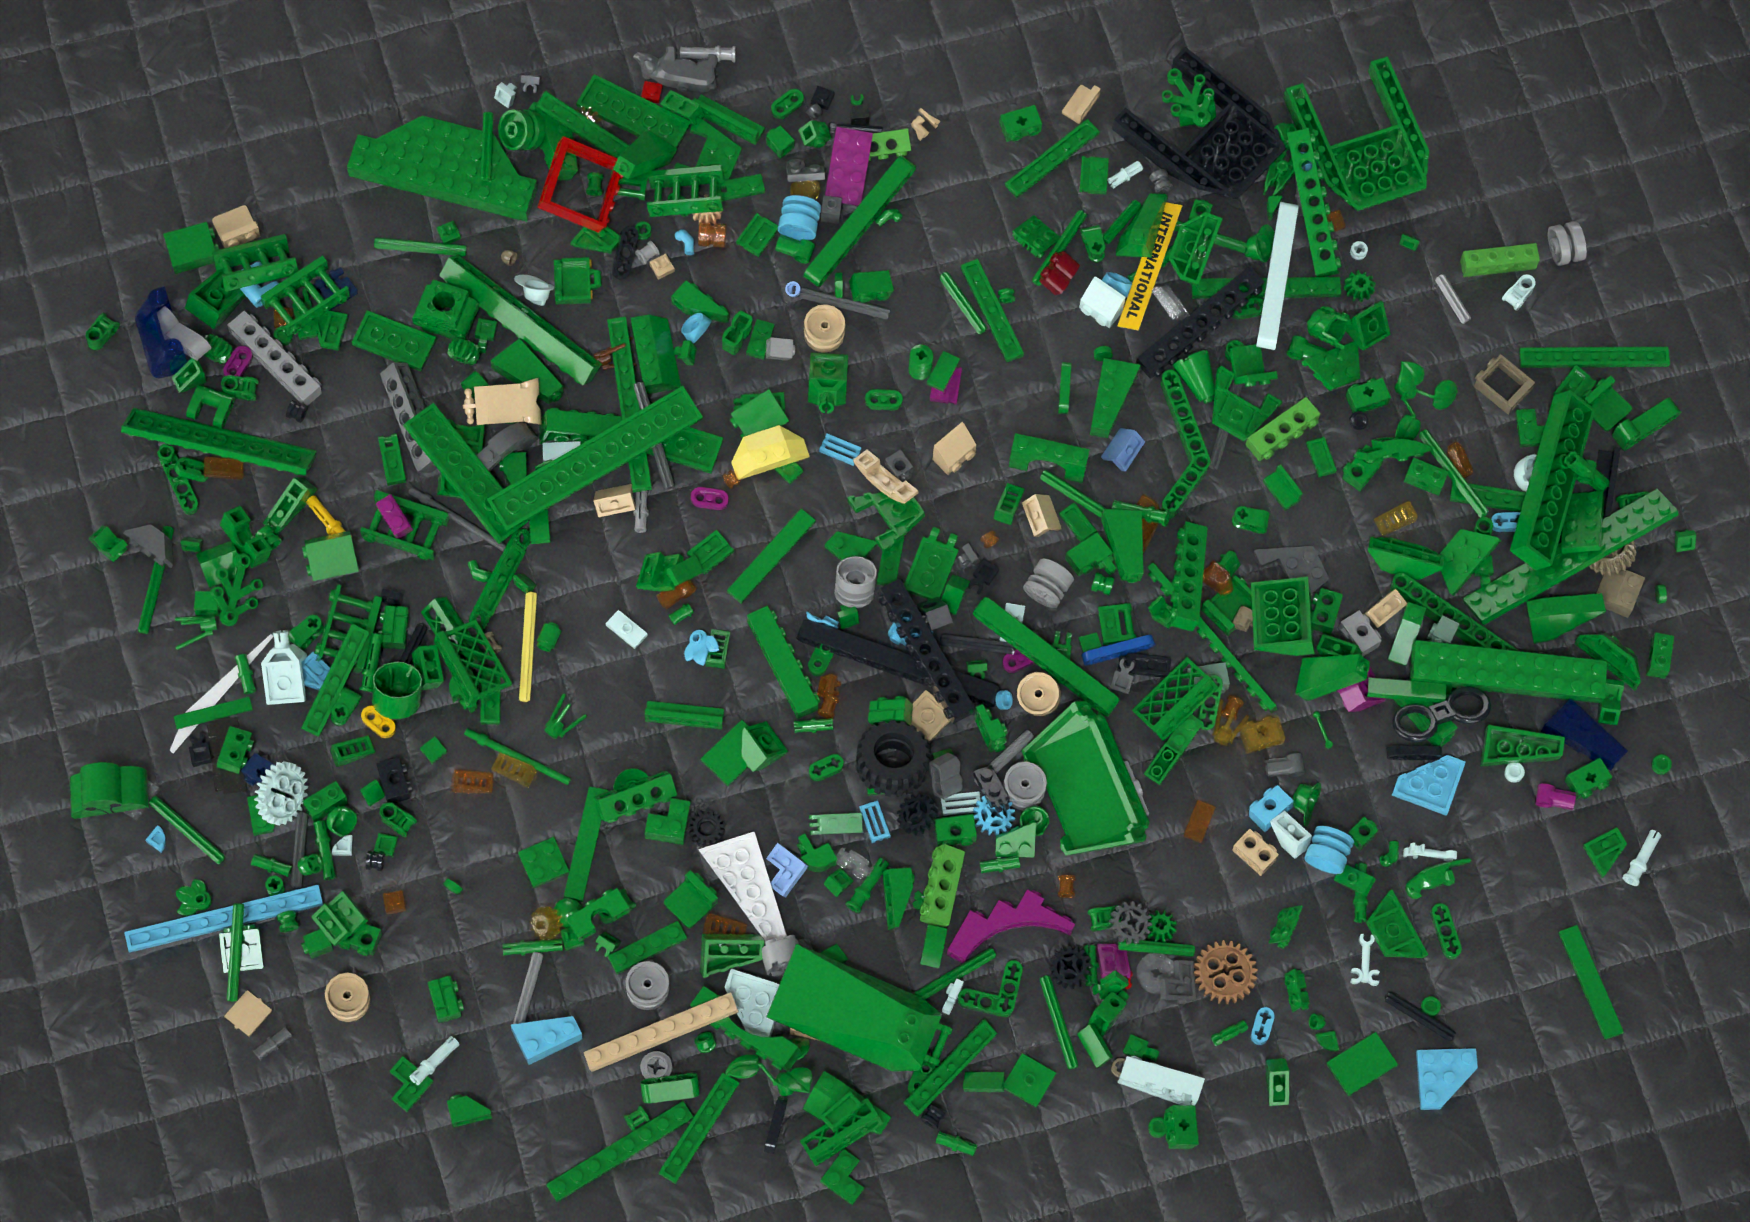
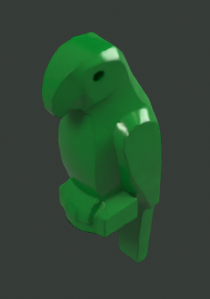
M1471 859L1450 861L1425 868L1405 885L1407 895L1412 899H1419L1422 897L1420 894L1422 889H1434L1442 884L1451 886L1455 883L1453 871L1449 868L1468 864L1471 862Z

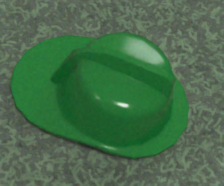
M1263 225L1257 234L1248 238L1245 257L1261 260L1263 263L1268 261L1272 253L1275 234L1270 225Z
M1316 783L1314 786L1300 784L1293 796L1295 809L1304 814L1305 827L1308 826L1311 820L1314 806L1321 792L1320 783Z

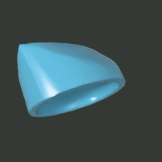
M1107 272L1102 281L1123 296L1128 297L1132 282L1122 275Z
M702 313L693 314L685 321L681 332L686 340L694 344L707 330L712 320Z

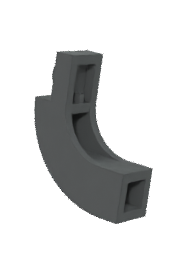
M515 423L491 438L487 442L488 445L477 457L487 470L491 471L508 454L520 448L526 451L539 437L526 423Z

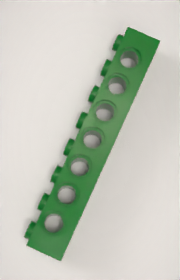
M1309 128L1288 132L1287 137L1315 275L1317 277H1327L1340 274L1339 268L1342 267L1340 257H1336L1335 250H1338L1336 239L1332 237V232H1335L1333 222L1329 221L1328 218L1331 211L1329 203H1325L1324 197L1327 196L1325 185L1322 186L1321 179H1324L1322 168H1318L1317 161H1320L1318 150L1314 149V144L1316 143L1314 132L1311 133ZM1308 146L1309 149L1306 153H1300L1301 147ZM1306 164H1312L1311 170H1303ZM1311 181H1315V187L1312 189H1308L1307 184ZM1319 199L1320 202L1317 206H1311L1312 200ZM1317 217H1323V221L1320 224H1315L1314 220ZM1320 235H1327L1324 242L1318 241ZM1330 252L1329 259H1321L1323 253Z

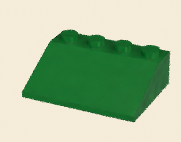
M1299 577L1252 582L1254 650L1293 656L1315 654L1309 578Z

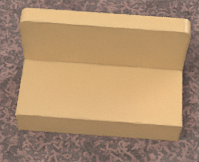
M1080 85L1062 110V114L1080 124L1099 98L1100 88L1094 85L1090 90Z
M632 484L596 491L594 504L598 517L635 510L636 505L632 495Z
M1035 494L1022 502L1034 537H1039L1049 530L1058 531L1061 529L1049 495Z
M1395 589L1364 614L1378 628L1406 606L1407 602Z

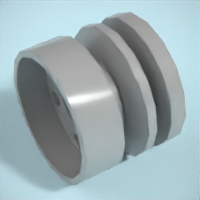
M856 556L848 557L838 564L834 594L842 605L860 608L871 603L874 599L877 573L875 565L868 559Z
M1043 558L1039 560L1033 570L1035 575L1029 576L1023 589L1038 603L1049 608H1057L1060 600L1064 597L1063 592L1068 591L1074 578L1063 566Z

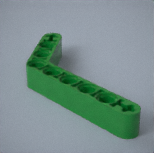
M1167 370L1162 375L1160 386L1190 463L1162 502L1161 510H1169L1170 519L1178 514L1207 474L1211 461L1179 375L1174 370ZM1176 395L1180 397V399L1174 400L1171 396ZM1184 412L1187 416L1182 417L1178 413ZM1184 429H1191L1193 432L1186 433ZM1195 445L1199 449L1193 450L1190 446ZM1203 462L1206 466L1200 467L1197 463ZM1191 476L1195 478V481H1189L1186 477ZM1176 491H1183L1185 495L1180 496ZM1172 502H1174L1173 508L1171 507L1170 509H1168L1171 506Z

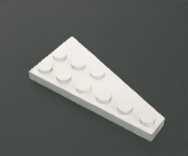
M755 832L698 849L765 942L769 939L781 940L787 936Z

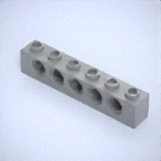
M243 311L227 325L229 332L243 346L251 350L252 356L301 405L305 404L308 406L322 394L319 380L315 377H310L306 367L302 364L299 366L295 362L296 358L289 351L286 353L282 349L283 345L279 340H273L270 337V332L264 326L261 328L257 324L258 320L252 314L248 315ZM248 331H255L252 335L246 334ZM262 343L268 344L266 347H259ZM280 356L278 360H272V357ZM288 368L293 369L290 373L284 372ZM299 381L306 382L304 385H297Z

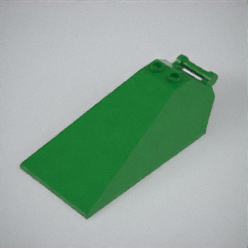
M796 944L766 1015L768 1019L892 1072L918 1071L923 1061L938 1066L940 1063L939 1057L947 1037L951 1035L953 1030L939 1023L941 1013L923 998L799 944ZM939 1030L941 1034L932 1056L926 1055L935 1031Z

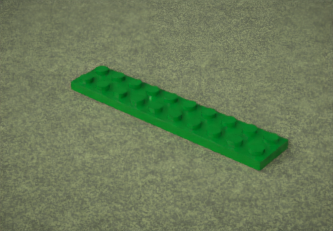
M137 408L132 409L121 429L122 433L130 436H139L148 440L164 442L168 445L182 446L185 449L199 450L203 453L216 454L223 458H233L241 462H250L258 466H267L278 471L284 470L296 475L306 476L316 458L317 452L316 450Z

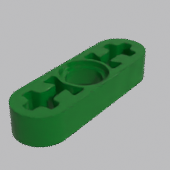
M1062 362L1059 414H1068L1071 378L1070 362Z
M1216 674L1208 675L1212 680L1215 678V681L1218 682L1217 686L1219 688L1215 691L1217 692L1216 695L1212 694L1210 696L1215 699L1214 705L1206 707L1202 703L1198 709L1197 718L1199 720L1206 718V712H1203V709L1213 711L1212 714L1208 712V719L1211 721L1206 723L1205 726L1204 724L1201 728L1203 730L1212 729L1216 721L1223 686L1222 679Z
M1438 903L1431 910V919L1444 956L1448 959H1456L1460 955L1462 947L1449 908L1445 904ZM1438 909H1440L1441 912L1444 911V914L1442 916L1443 921L1448 920V922H1442L1441 924H1438L1441 922L1440 915L1435 914ZM1449 927L1451 935H1442L1441 928ZM1452 938H1454V940L1451 941V945L1453 948L1457 949L1454 954L1452 953V951L1448 952V949L1450 947L1449 940H1451Z

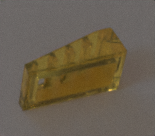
M1408 501L1374 519V522L1382 536L1416 522L1418 516L1411 502ZM1398 513L1400 514L1401 518L1403 519L1402 521H1400V519L1398 518V516H1397ZM1389 517H1392L1396 524L1393 525ZM1382 520H1386L1389 528L1386 529Z
M499 753L491 768L492 771L526 787H529L536 774V769L532 765L503 753ZM504 760H506L507 762H506V764H505L503 770L500 769L501 766H502V764H503V762H504ZM511 764H514L510 772H508ZM521 767V769H520V771L518 772V774L515 775L516 772H517V770H518V768Z

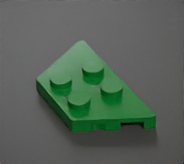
M1355 342L1346 344L1344 350L1335 348L1301 362L1304 367L1308 365L1315 372L1313 376L1320 380L1329 391L1360 379L1359 352Z
M1463 529L1457 532L1440 553L1445 556L1441 573L1452 596L1456 595L1501 542V539Z
M1390 890L1367 920L1368 928L1385 957L1426 958L1429 954L1393 890Z

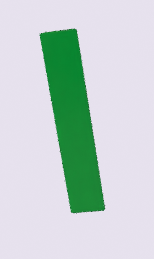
M245 697L174 716L176 728L182 729L253 709L250 697Z

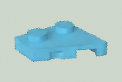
M312 652L301 662L304 686L319 690L330 667L322 659L319 662L315 661L317 655Z

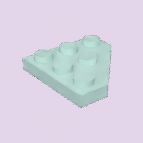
M731 969L725 989L727 993L731 992L739 1011L737 1014L745 1031L761 1037H771L775 1021L766 1018V1015L779 984Z

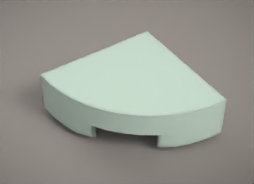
M347 835L340 839L333 846L332 855L352 856L353 836Z

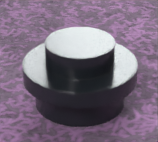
M1361 411L1354 412L1350 417L1351 427L1356 430L1364 429L1368 425V416Z

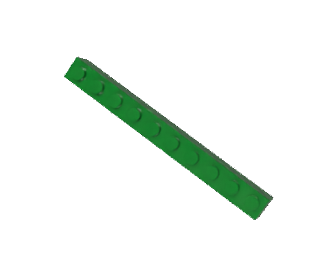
M457 254L448 258L439 275L444 279L445 283L467 290L469 297L476 300L479 307L484 309L490 317L497 319L504 328L510 329L518 338L530 344V347L543 354L546 360L555 363L562 372L572 376L575 382L582 385L592 382L602 365L601 362Z

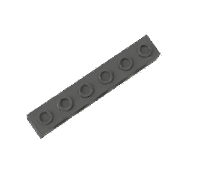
M393 362L380 373L383 385L417 472L431 473L437 467L403 426L404 423L424 410V405L408 364Z

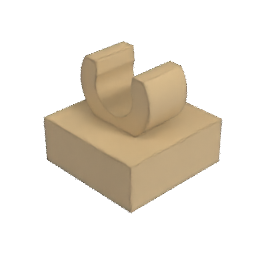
M666 254L649 262L658 280L675 272V268Z

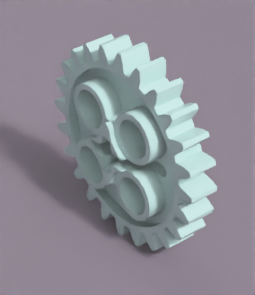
M277 762L276 766L271 765V770H265L266 776H260L263 781L262 783H257L260 789L256 790L255 793L259 795L254 800L259 802L255 807L260 809L258 814L262 815L263 820L271 824L286 825L287 821L292 822V816L297 817V810L302 811L300 805L303 804V797L308 796L307 793H304L308 786L304 785L307 779L303 778L305 772L300 771L301 767L290 762ZM271 788L277 789L280 792L291 795L292 799L285 797L284 795L272 792Z

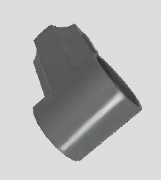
M1294 753L1287 755L1285 758L1265 760L1267 777L1284 775L1298 777L1304 775L1305 768L1302 754Z

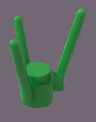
M214 615L176 617L174 620L181 621L182 625L200 623L201 631L205 630L204 633L176 646V649H181L206 636L213 635L212 631L217 630Z
M565 693L562 694L544 729L554 739H557L558 736L562 738L569 730L587 717L584 714L565 729H562L564 725L560 721L567 713L571 704L568 703L557 719L555 717L566 697Z

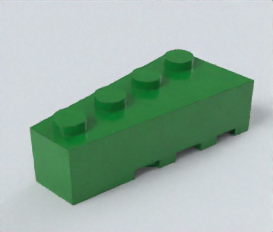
M1103 359L1090 435L1109 438L1121 409L1137 379L1141 365Z
M558 408L547 409L541 419L542 425H539V444L546 443V441H581V444L621 422L622 417L611 413L600 415L596 412L580 413L577 410L560 411Z
M1488 725L1484 734L1480 767L1560 760L1563 756L1565 737Z

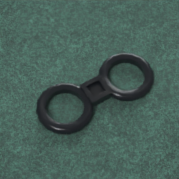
M1460 687L1450 692L1446 701L1429 706V708L1418 704L1405 705L1393 715L1392 725L1398 736L1407 741H1425L1436 733L1439 724L1451 720L1464 724H1474L1486 719L1491 711V702L1489 697L1478 688ZM1470 695L1482 702L1483 709L1475 715H1463L1457 712L1453 702L1460 696ZM1420 713L1429 719L1430 727L1421 733H1411L1401 726L1400 720L1407 714Z

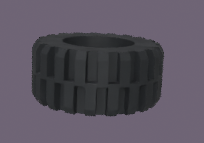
M890 720V723L882 721L879 722L878 726L872 725L869 727V732L865 731L862 734V738L857 746L856 771L859 773L860 780L865 782V786L868 789L873 788L875 793L879 795L884 793L888 797H891V795L900 797L902 793L908 795L913 792V788L915 790L918 789L927 778L931 758L929 742L927 739H924L925 735L921 731L917 732V727L913 725L908 726L907 722L903 721L901 723H896V720ZM886 749H897L907 754L911 761L900 768H889L882 765L875 756Z

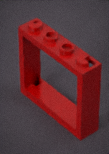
M563 136L557 144L537 208L599 233L603 228H606L610 220L608 214L609 211H612L615 201H613L614 195L616 196L620 189V185H618L619 179L623 177L613 170L617 158ZM566 151L612 170L597 220L551 202Z

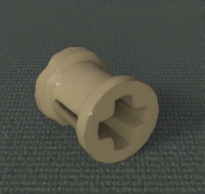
M493 632L485 633L495 654L499 653L502 647L496 643L493 638Z

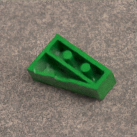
M702 934L700 973L702 977H709V975L725 972L727 969L763 960L762 948L764 947V939L760 934Z

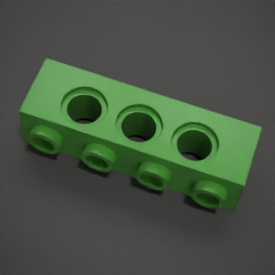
M908 129L873 133L871 143L877 145V151L870 152L868 161H871L872 157H878V160L888 159L889 155L896 154V157L900 155L907 156V152L911 151ZM887 140L895 142V149L890 150L886 147Z
M1536 243L1463 251L1460 259L1463 277L1533 270L1537 268L1540 261Z
M1305 397L1249 436L1245 445L1259 462L1264 458L1267 460L1274 455V451L1279 448H1285L1291 439L1299 438L1308 427L1310 429L1315 427L1319 422L1320 413L1310 400ZM1300 418L1303 422L1298 423L1294 419ZM1285 428L1288 430V433H1282L1280 429ZM1265 439H1271L1274 443H1267Z
M946 844L936 847L933 851V862L928 872L929 880L924 890V903L920 908L921 922L940 927L949 926L965 851Z

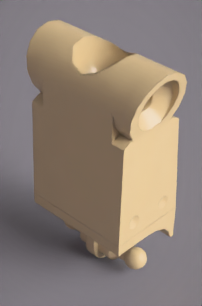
M538 378L519 384L474 387L475 404L474 399L471 397L472 390L470 388L465 389L466 398L463 409H465V414H467L468 424L474 423L473 414L475 413L474 408H476L477 425L511 422L542 425L541 410L536 402L539 395Z

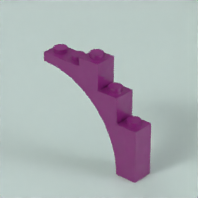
M1027 890L1016 909L1013 908L1014 906L1011 903L998 900L988 920L985 919L982 913L970 910L948 948L947 956L963 964L983 942L1006 930L1025 926L1045 927L1071 936L1075 924L1069 917H1061L1056 914L1054 909L1048 906L1043 907L1044 898H1042L1039 892Z

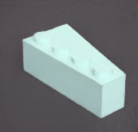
M1127 1056L1117 1083L1179 1105L1195 1106L1205 1078L1163 1067L1156 1063L1142 1061L1141 1058L1136 1056Z

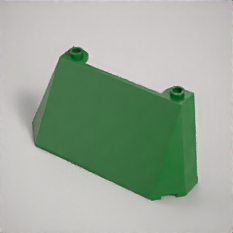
M1074 701L1022 750L1024 762L1036 764L1046 775V789L1066 834L1060 839V848L1065 856L1144 842L1147 836L1145 830L1149 827L1150 823L1105 717L1101 714H1095L1091 710L1092 706L1087 701Z

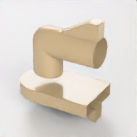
M922 108L918 110L935 129L938 127L940 120L932 117ZM918 116L912 121L911 126L921 141L929 132L921 125L925 120Z

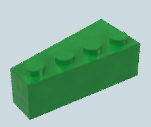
M533 102L529 109L539 112L545 123V137L539 147L543 150L545 154L544 159L548 169H550L558 142L563 136L573 140L572 131L535 108L537 102ZM566 151L557 180L570 181L577 173L576 155Z

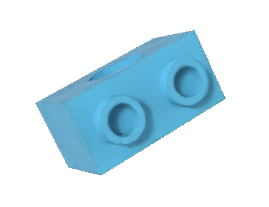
M1278 785L1273 789L1269 788L1263 794L1264 797L1260 801H1254L1249 807V817L1264 832L1272 827L1270 823L1272 819L1284 810L1288 812L1293 808L1294 800ZM1272 805L1274 806V809L1268 810L1265 808V806Z

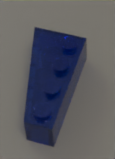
M1572 699L1541 730L1545 734L1565 737V744L1571 746L1578 753L1585 754L1593 761L1601 758L1610 771L1628 752Z

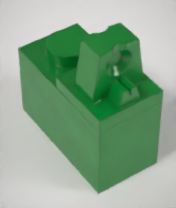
M1098 532L1066 552L1065 560L1078 577L1083 573L1084 575L1090 573L1094 569L1093 567L1100 570L1103 568L1109 576L1116 572V567L1113 564V552Z

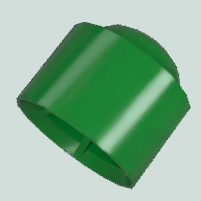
M391 662L378 668L373 678L372 703L375 710L380 715L389 719H403L415 714L421 702L422 678L419 671L412 665L404 662Z

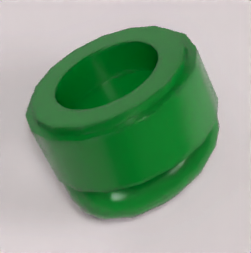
M711 1032L701 1033L694 1040L696 1047L701 1053L711 1052L716 1047V1041Z

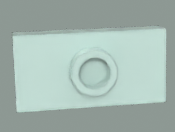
M619 610L606 623L609 629L634 649L648 636L643 629Z

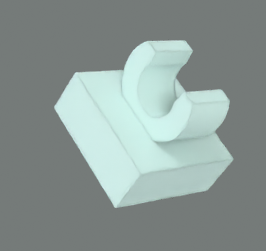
M501 82L497 85L494 98L509 108L513 105L516 94L514 90L517 87L512 83L506 86Z

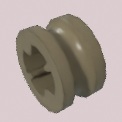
M1123 1058L1116 1059L1112 1064L1111 1071L1116 1077H1119L1121 1072L1117 1071V1066L1115 1065L1124 1064L1125 1059Z

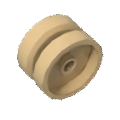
M826 304L818 305L806 314L804 320V339L809 347L815 351L825 353L837 349L843 343L845 318L840 310Z
M1034 672L1021 680L1017 688V698L1019 704L1028 713L1034 716H1046L1058 708L1061 701V690L1059 684L1051 676L1045 673ZM1042 691L1041 697L1035 696V693Z
M352 973L338 974L326 986L325 999L327 1007L332 1016L344 1022L357 1021L369 1010L371 1002L369 990L364 980L358 975Z

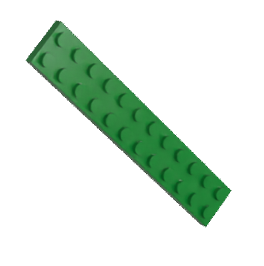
M681 386L487 498V502L507 533L702 420L703 416L684 386Z
M1656 489L1611 514L1610 517L1603 519L1600 550L1562 554L1560 543L1557 546L1552 566L1534 570L1524 563L1490 582V584L1463 598V602L1481 624L1485 625L1679 515L1678 510Z

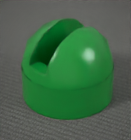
M1312 1014L1309 1018V1027L1314 1030L1324 1028L1326 1025L1324 1016Z

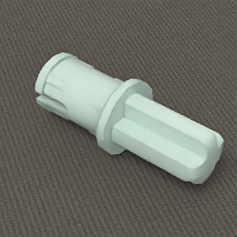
M1136 161L1125 169L1121 168L1120 172L1107 179L1108 183H1112L1111 187L1114 189L1126 180L1130 181L1131 177L1143 170L1142 164Z

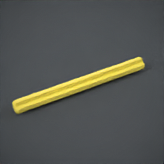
M528 592L525 595L519 700L522 702L531 700L537 594L534 592Z

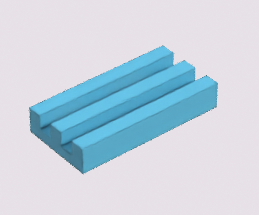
M826 434L819 449V452L852 466L855 465L853 459L825 447L827 446L852 456L853 459L859 456L861 452V447L830 434Z
M878 800L859 806L871 843L890 838V833ZM873 806H875L877 814L879 816L881 825L884 830V834H881L874 812L872 810ZM865 809H868V811H869V814H870L872 823H873V825H874V828H875V831H876V834H877V836H875V837H874V834H873L871 825H870V823H869V820H868V817H867V814H866Z

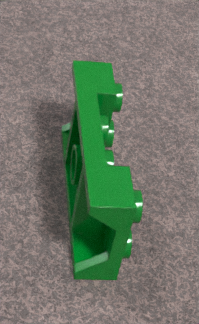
M447 419L477 456L482 451L485 425L469 427L458 425L451 419ZM440 473L437 495L462 499Z

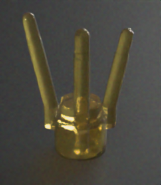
M1221 699L1212 735L1215 736L1214 741L1227 746L1228 743L1233 742L1234 737L1244 726L1249 716L1246 715L1233 733H1231L1232 730L1229 727L1236 712V708H1233L1226 725L1219 728L1223 708V700Z

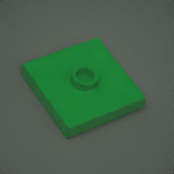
M1022 1053L1004 1083V1090L1037 1108L1056 1076V1072Z

